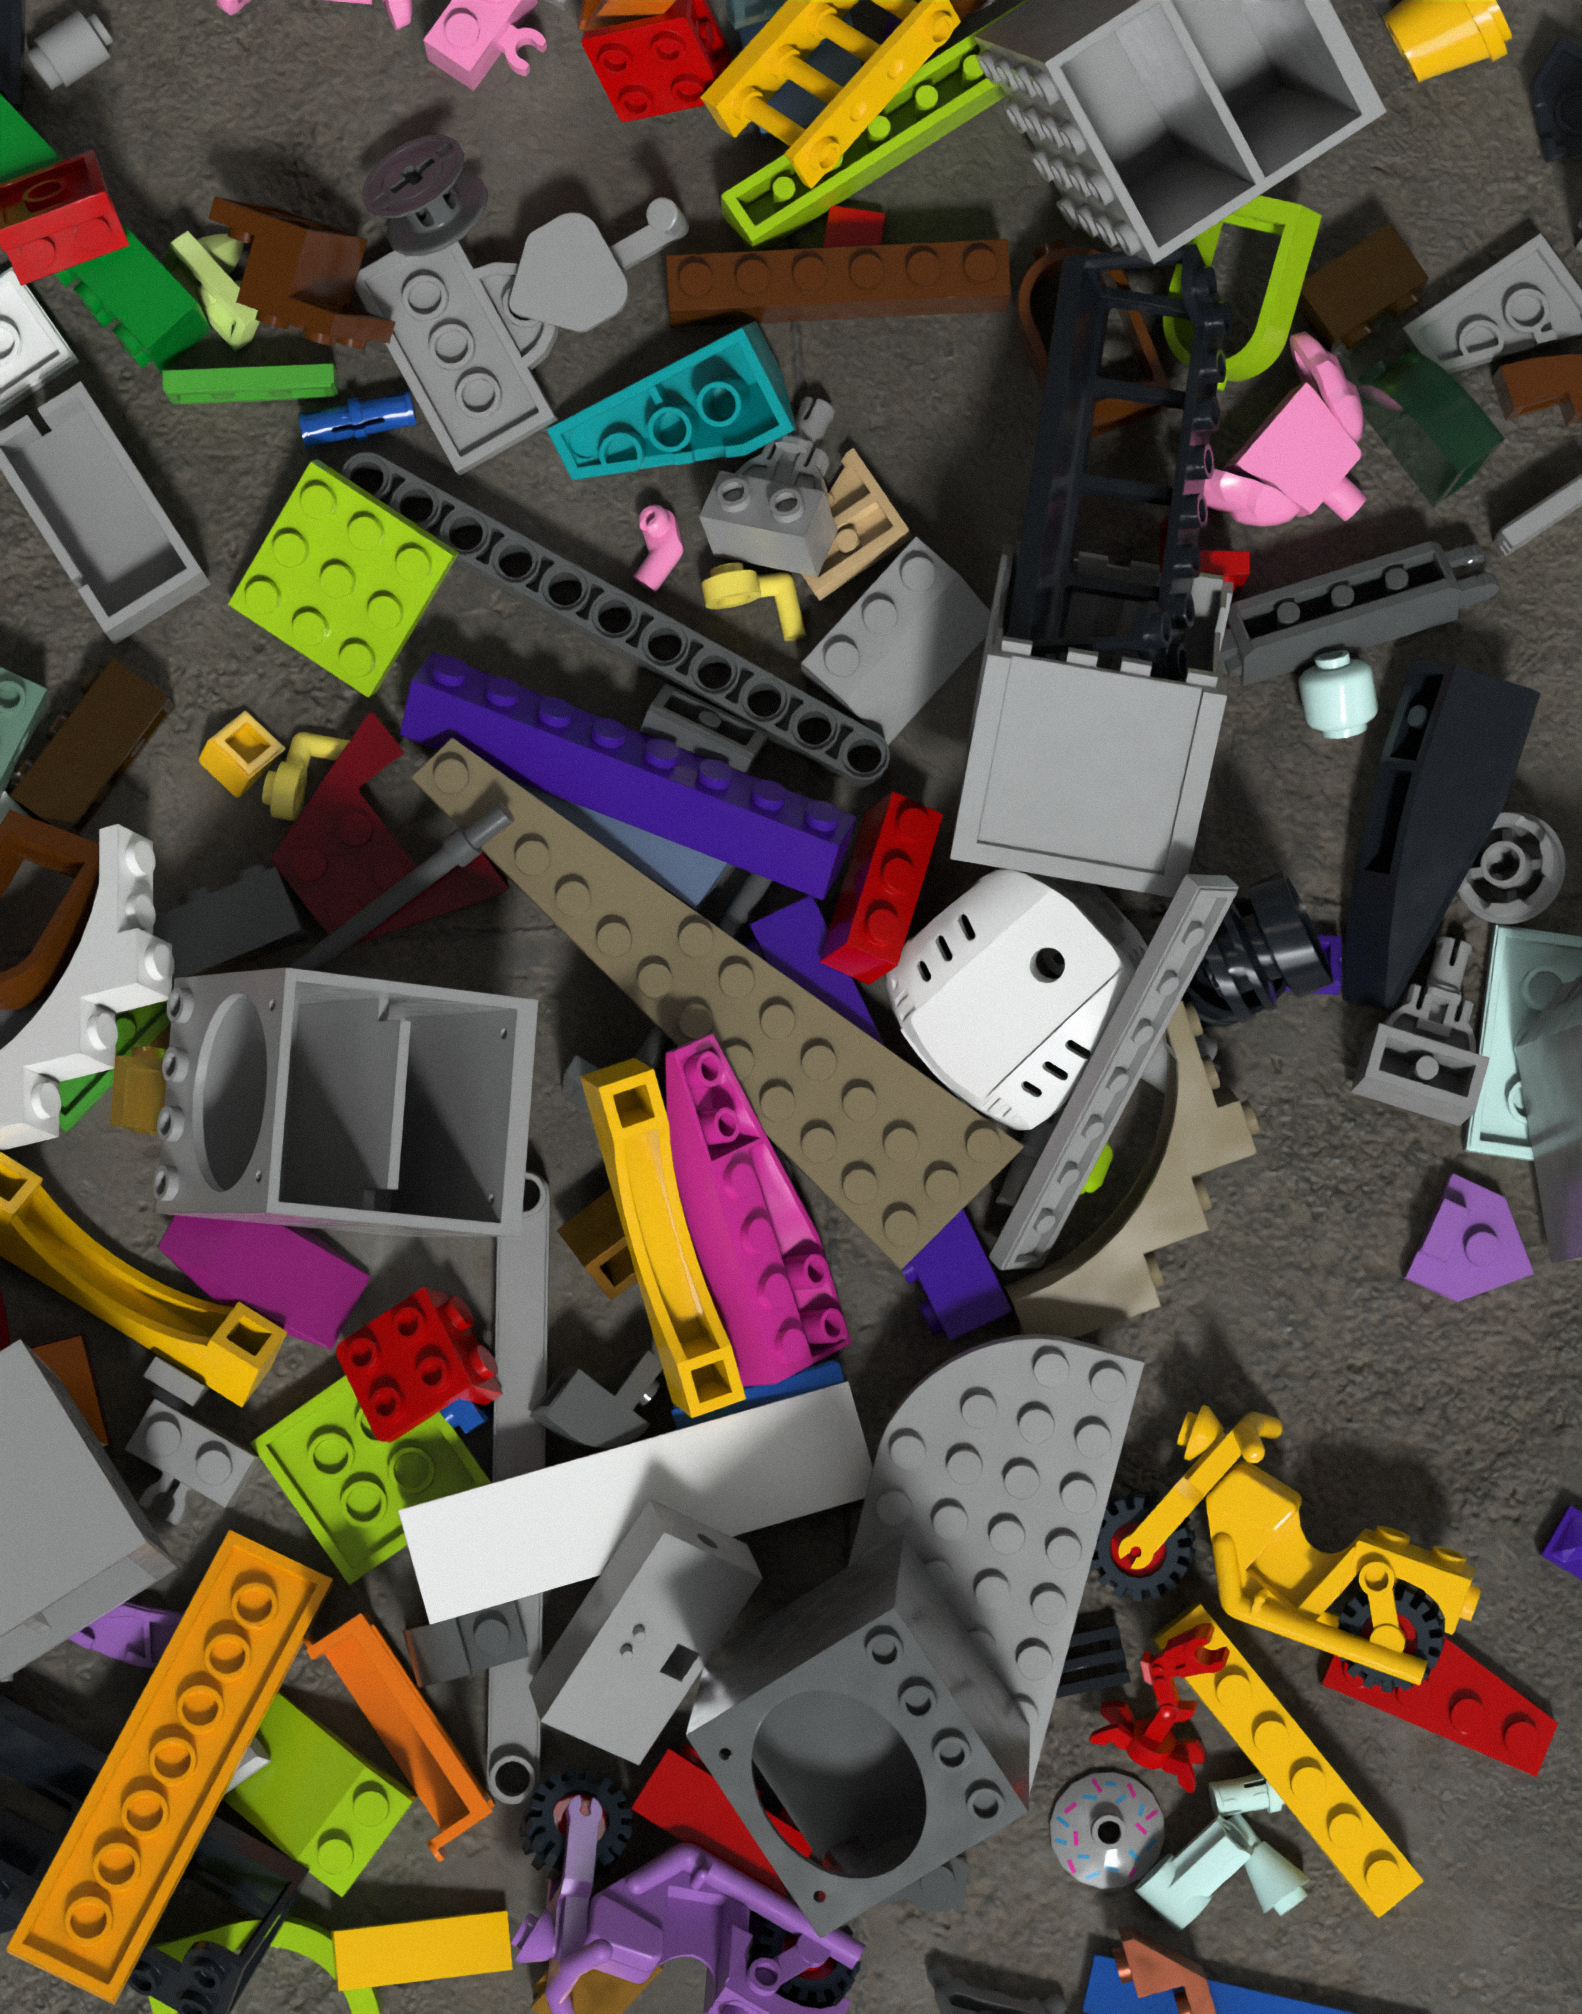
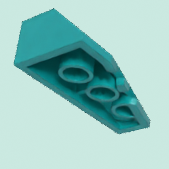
M754 321L546 430L571 479L577 480L633 472L639 469L682 465L724 457L745 456L797 428L782 371L757 322Z

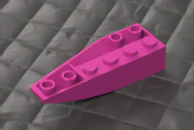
M708 1034L665 1053L667 1118L670 1126L673 1167L686 1225L696 1258L718 1317L732 1346L742 1386L777 1384L850 1345L852 1342L820 1237L715 1036Z

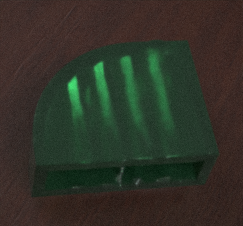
M1407 352L1390 365L1386 359H1382L1358 378L1362 385L1358 392L1365 419L1433 508L1477 477L1505 440L1500 431L1469 393L1447 371L1421 353Z

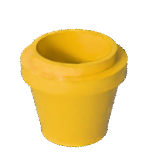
M1402 0L1382 16L1400 55L1417 83L1487 58L1494 62L1508 54L1505 42L1512 39L1509 26L1496 0Z

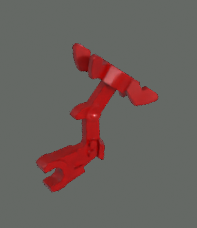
M1202 1623L1169 1639L1165 1649L1155 1656L1145 1650L1140 1658L1144 1681L1153 1686L1159 1705L1158 1710L1152 1719L1143 1718L1136 1721L1127 1702L1102 1703L1100 1713L1111 1725L1093 1731L1089 1738L1090 1743L1104 1746L1112 1742L1117 1748L1126 1750L1128 1756L1138 1765L1148 1769L1161 1768L1166 1773L1177 1775L1178 1784L1187 1792L1193 1793L1196 1787V1779L1191 1763L1202 1764L1206 1758L1205 1749L1197 1738L1176 1741L1170 1729L1176 1722L1189 1720L1195 1714L1198 1703L1196 1701L1180 1699L1173 1677L1180 1676V1678L1204 1673H1215L1225 1667L1230 1653L1227 1646L1217 1650H1209L1203 1647L1211 1641L1215 1629L1211 1623Z

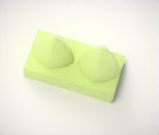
M186 231L170 243L163 266L198 302L207 321L236 352L252 341L259 325V321L255 319L257 310L236 302L242 280L233 281L228 276L240 260L244 242L232 239L227 236L228 234H215L196 240L189 231Z

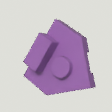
M1452 1173L1449 1175L1403 1278L1453 1302H1459L1534 1274L1506 1198Z

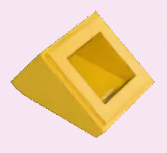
M245 710L207 741L199 757V762L233 796L238 798L285 752L286 748Z

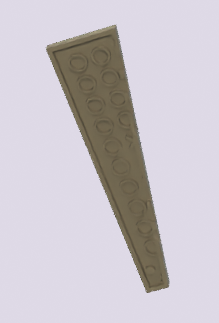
M451 738L411 777L412 781L458 827L463 825L468 828L499 803H503L510 810L514 817V822L481 846L483 852L677 1047L704 1035L713 1034L767 1137L900 1271L1024 1148L1022 1144L454 738Z

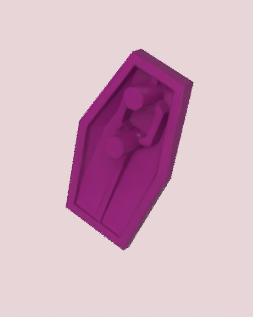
M174 1215L157 1245V1248L215 1303L235 1307L238 1302H241L287 1331L288 1336L328 1350H332L371 1277L304 1227Z

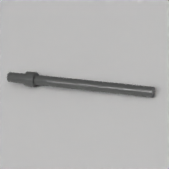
M499 803L468 828L463 825L458 827L443 839L444 846L287 968L318 972L455 866L465 867L483 853L481 846L514 822V817L510 810L503 803Z

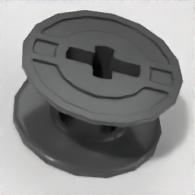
M426 135L408 141L388 153L372 169L363 185L362 200L370 213L381 218H390L386 237L394 251L405 256H425L444 250L462 239L481 219L487 208L489 192L481 179L468 173H461L465 154L457 140L446 135Z

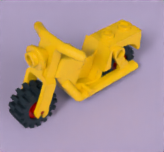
M1202 1405L1198 1414L1188 1411L1180 1430L1177 1445L1186 1447L1184 1459L1191 1461L1199 1457L1198 1460L1163 1499L1159 1498L1160 1492L1151 1490L1148 1494H1141V1490L1130 1491L1126 1496L1122 1497L1120 1495L1106 1506L1090 1566L1091 1571L1097 1569L1100 1574L1097 1581L1103 1587L1107 1584L1115 1589L1113 1594L1120 1598L1127 1594L1132 1596V1601H1143L1145 1597L1150 1596L1154 1600L1162 1597L1166 1591L1174 1589L1189 1570V1566L1195 1556L1196 1549H1193V1543L1196 1540L1195 1529L1190 1530L1188 1522L1191 1520L1188 1515L1210 1491L1206 1497V1507L1219 1599L1224 1611L1234 1619L1339 1656L1340 1661L1345 1660L1349 1665L1346 1671L1353 1678L1359 1675L1364 1679L1362 1685L1372 1689L1374 1684L1382 1686V1692H1393L1395 1687H1402V1691L1412 1688L1414 1684L1420 1686L1421 1682L1429 1676L1430 1671L1438 1662L1445 1639H1443L1444 1631L1453 1635L1460 1618L1471 1622L1482 1588L1472 1585L1476 1567L1465 1564L1467 1560L1465 1555L1442 1546H1433L1432 1551L1409 1544L1411 1539L1409 1535L1390 1527L1377 1526L1376 1531L1365 1528L1347 1548L1340 1552L1326 1553L1314 1548L1307 1540L1301 1527L1299 1508L1302 1504V1498L1300 1494L1252 1464L1260 1462L1265 1455V1448L1260 1437L1275 1439L1283 1431V1425L1279 1419L1258 1412H1248L1228 1434H1225L1223 1432L1224 1427L1209 1406ZM1241 1455L1246 1460L1239 1461L1234 1466H1232ZM1360 1571L1359 1584L1361 1588L1355 1596L1350 1598L1342 1614L1326 1610ZM1410 1583L1418 1587L1417 1590L1408 1587V1584ZM1426 1594H1428L1432 1599H1434V1601L1430 1602L1425 1597ZM1440 1609L1445 1617V1623L1444 1619H1440L1438 1615Z

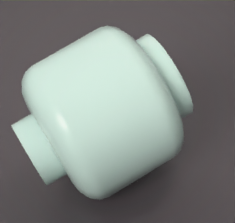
M1346 650L1329 651L1315 657L1316 665L1305 670L1299 679V689L1306 723L1313 729L1320 730L1322 736L1329 739L1351 737L1366 731L1367 722L1372 720L1378 711V701L1371 666L1362 660L1350 659L1349 652Z

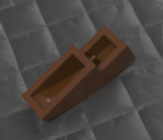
M1582 354L1536 357L1502 365L1492 378L1505 421L1557 405L1560 406L1566 426L1582 421Z

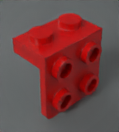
M424 1286L337 1345L336 1356L375 1437L379 1441L391 1443L458 1399L486 1406L503 1394L495 1377L498 1374L497 1364L490 1352L478 1343L471 1329V1326L474 1325L473 1315L460 1297Z

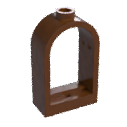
M1064 240L1047 243L1033 252L1036 262L1030 267L1022 281L1016 305L1015 318L1018 334L1042 393L1044 392L1049 357L1031 314L1030 298L1035 289L1044 280L1061 273L1064 256L1101 253L1086 247H1066ZM1121 269L1100 271L1108 287L1131 291ZM1117 308L1145 377L1144 380L1136 383L1171 389L1141 313ZM1099 397L1095 406L1091 439L1170 408L1109 397Z
M13 810L8 811L0 824V899L24 859L75 880L31 953L18 965L0 972V1010H14L28 1006L44 997L57 984L82 939L99 886V843Z

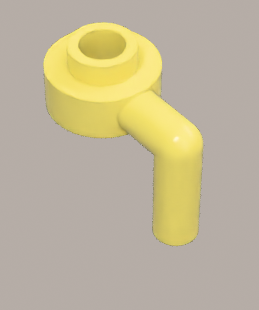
M737 562L712 568L710 570L711 577L701 583L705 606L708 609L732 608L750 603L761 597L774 596L784 641H793L806 636L794 579L790 574L778 572L757 575L754 570H744L743 564Z
M308 732L295 734L291 741L286 762L282 761L277 772L269 770L265 778L262 802L263 804L270 805L271 816L273 818L296 821L304 802L307 768L311 756L336 761L350 740Z

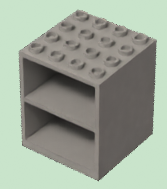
M1028 0L974 36L982 51L976 56L978 64L993 85L998 83L1001 85L1009 102L1003 105L1005 113L1020 134L1024 132L1028 134L1036 149L1030 153L1032 162L1045 181L1050 182L1053 180L1062 196L1057 201V206L1068 225L1073 230L1079 228L1085 231L1092 239L1097 237L1104 240L1111 248L1116 246L1123 249L1128 256L1136 255L1153 264H1156L1387 112L1330 0Z

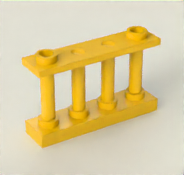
M787 0L700 98L718 126L732 137L736 138L748 123L752 121L790 146L784 154L803 184L812 189L826 173L836 166L843 153L935 50L945 44L950 38L953 30L961 22L950 0H921L919 3L914 0H871L902 20V23L882 45L842 21L843 17L859 0ZM825 38H828L865 62L844 87L804 62ZM787 80H791L828 104L807 129L767 104Z

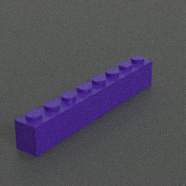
M433 652L411 680L400 730L401 736L440 750L451 738H454L511 779L821 900L825 898L841 870L856 816L839 810L831 803L815 801L789 791L777 782L753 777L731 768L723 761L704 758L677 747L671 741L655 739L627 728L617 720L601 718L573 707L563 699L547 697L521 687L509 678L496 677L467 666L463 661L454 657L442 656Z
M810 895L749 924L753 939L744 942L747 949L884 1046L852 977L819 963L829 929L813 896ZM963 1209L901 1270L907 1284L918 1280L927 1301L919 1304L918 1307L932 1336L943 1332L947 1342L1012 1312Z

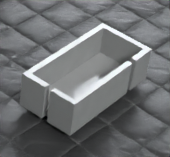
M80 381L37 408L52 430L42 436L28 415L0 431V469L64 570L78 588L80 595L101 628L115 645L211 585V583Z

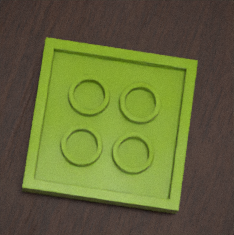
M316 459L309 463L228 605L370 698L378 691L459 555V552Z
M346 1375L250 1442L349 1585L355 1583L407 1546L398 1510L492 1483L455 1428L445 1420L440 1411L391 1443L379 1441L375 1437Z

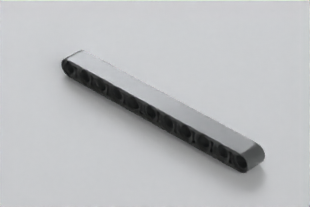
M371 452L358 453L350 457L344 464L341 475L355 483L360 474L374 471L382 475L384 478L382 487L371 495L402 515L405 506L414 499H425L433 504L431 515L426 520L415 524L459 552L453 563L456 566L671 686L769 733L767 736L768 740L851 786L860 789L871 788L879 784L886 776L890 761V751L885 739L877 732L382 456ZM464 526L476 527L483 533L481 542L471 550H461L452 544L454 534ZM512 554H524L532 560L530 571L520 578L508 577L501 571L503 561ZM562 581L575 582L582 589L580 598L571 605L562 606L556 604L550 597L551 591L556 584ZM615 608L625 610L632 618L629 627L621 633L606 632L599 624L602 615L606 611ZM660 636H670L680 643L681 650L674 659L660 661L650 654L649 648L651 643ZM713 663L724 665L731 674L729 682L719 689L705 687L698 678L700 671L705 666ZM759 691H769L778 697L781 705L775 714L769 717H761L755 715L748 706L749 699ZM816 718L828 725L830 736L825 742L811 745L800 738L798 728L808 719ZM859 746H867L877 752L880 764L870 772L861 773L850 766L847 758L848 754Z

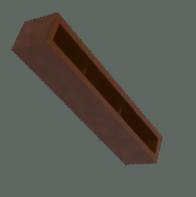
M1008 239L666 255L670 328L750 324L754 321L757 323L1003 312L1008 311L1011 296Z

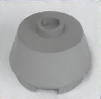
M1523 812L1500 813L1458 889L1464 904L1478 917L1497 924L1521 923L1540 914L1557 897L1565 876V853L1559 837L1546 822L1534 815Z

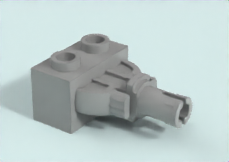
M804 397L800 401L798 412L794 418L796 430L765 445L760 455L747 461L736 473L719 471L699 515L714 556L818 577L838 532L827 500V487L824 480V475L830 464L826 452L819 449L824 434L835 415L833 407L828 402L817 398L811 411L814 403L812 397Z
M1438 937L1426 985L1422 989L1421 995L1419 996L1421 986L1416 984L1407 986L1402 1006L1395 1009L1385 1019L1383 1024L1379 1023L1366 1037L1351 1093L1461 1126L1476 1111L1490 1058L1476 1054V1040L1469 1024L1474 1004L1465 1000L1458 1007L1462 997L1460 992L1468 957L1472 952V946L1464 941H1460L1458 947L1453 949L1454 938Z

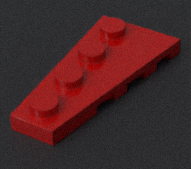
M1443 1636V1639H1445L1443 1650L1429 1676L1421 1682L1420 1686L1414 1684L1412 1688L1402 1691V1687H1395L1393 1692H1382V1686L1374 1684L1372 1689L1362 1685L1364 1679L1359 1675L1353 1678L1346 1671L1349 1666L1345 1660L1340 1661L1339 1656L1331 1654L1319 1684L1537 1777L1558 1722Z

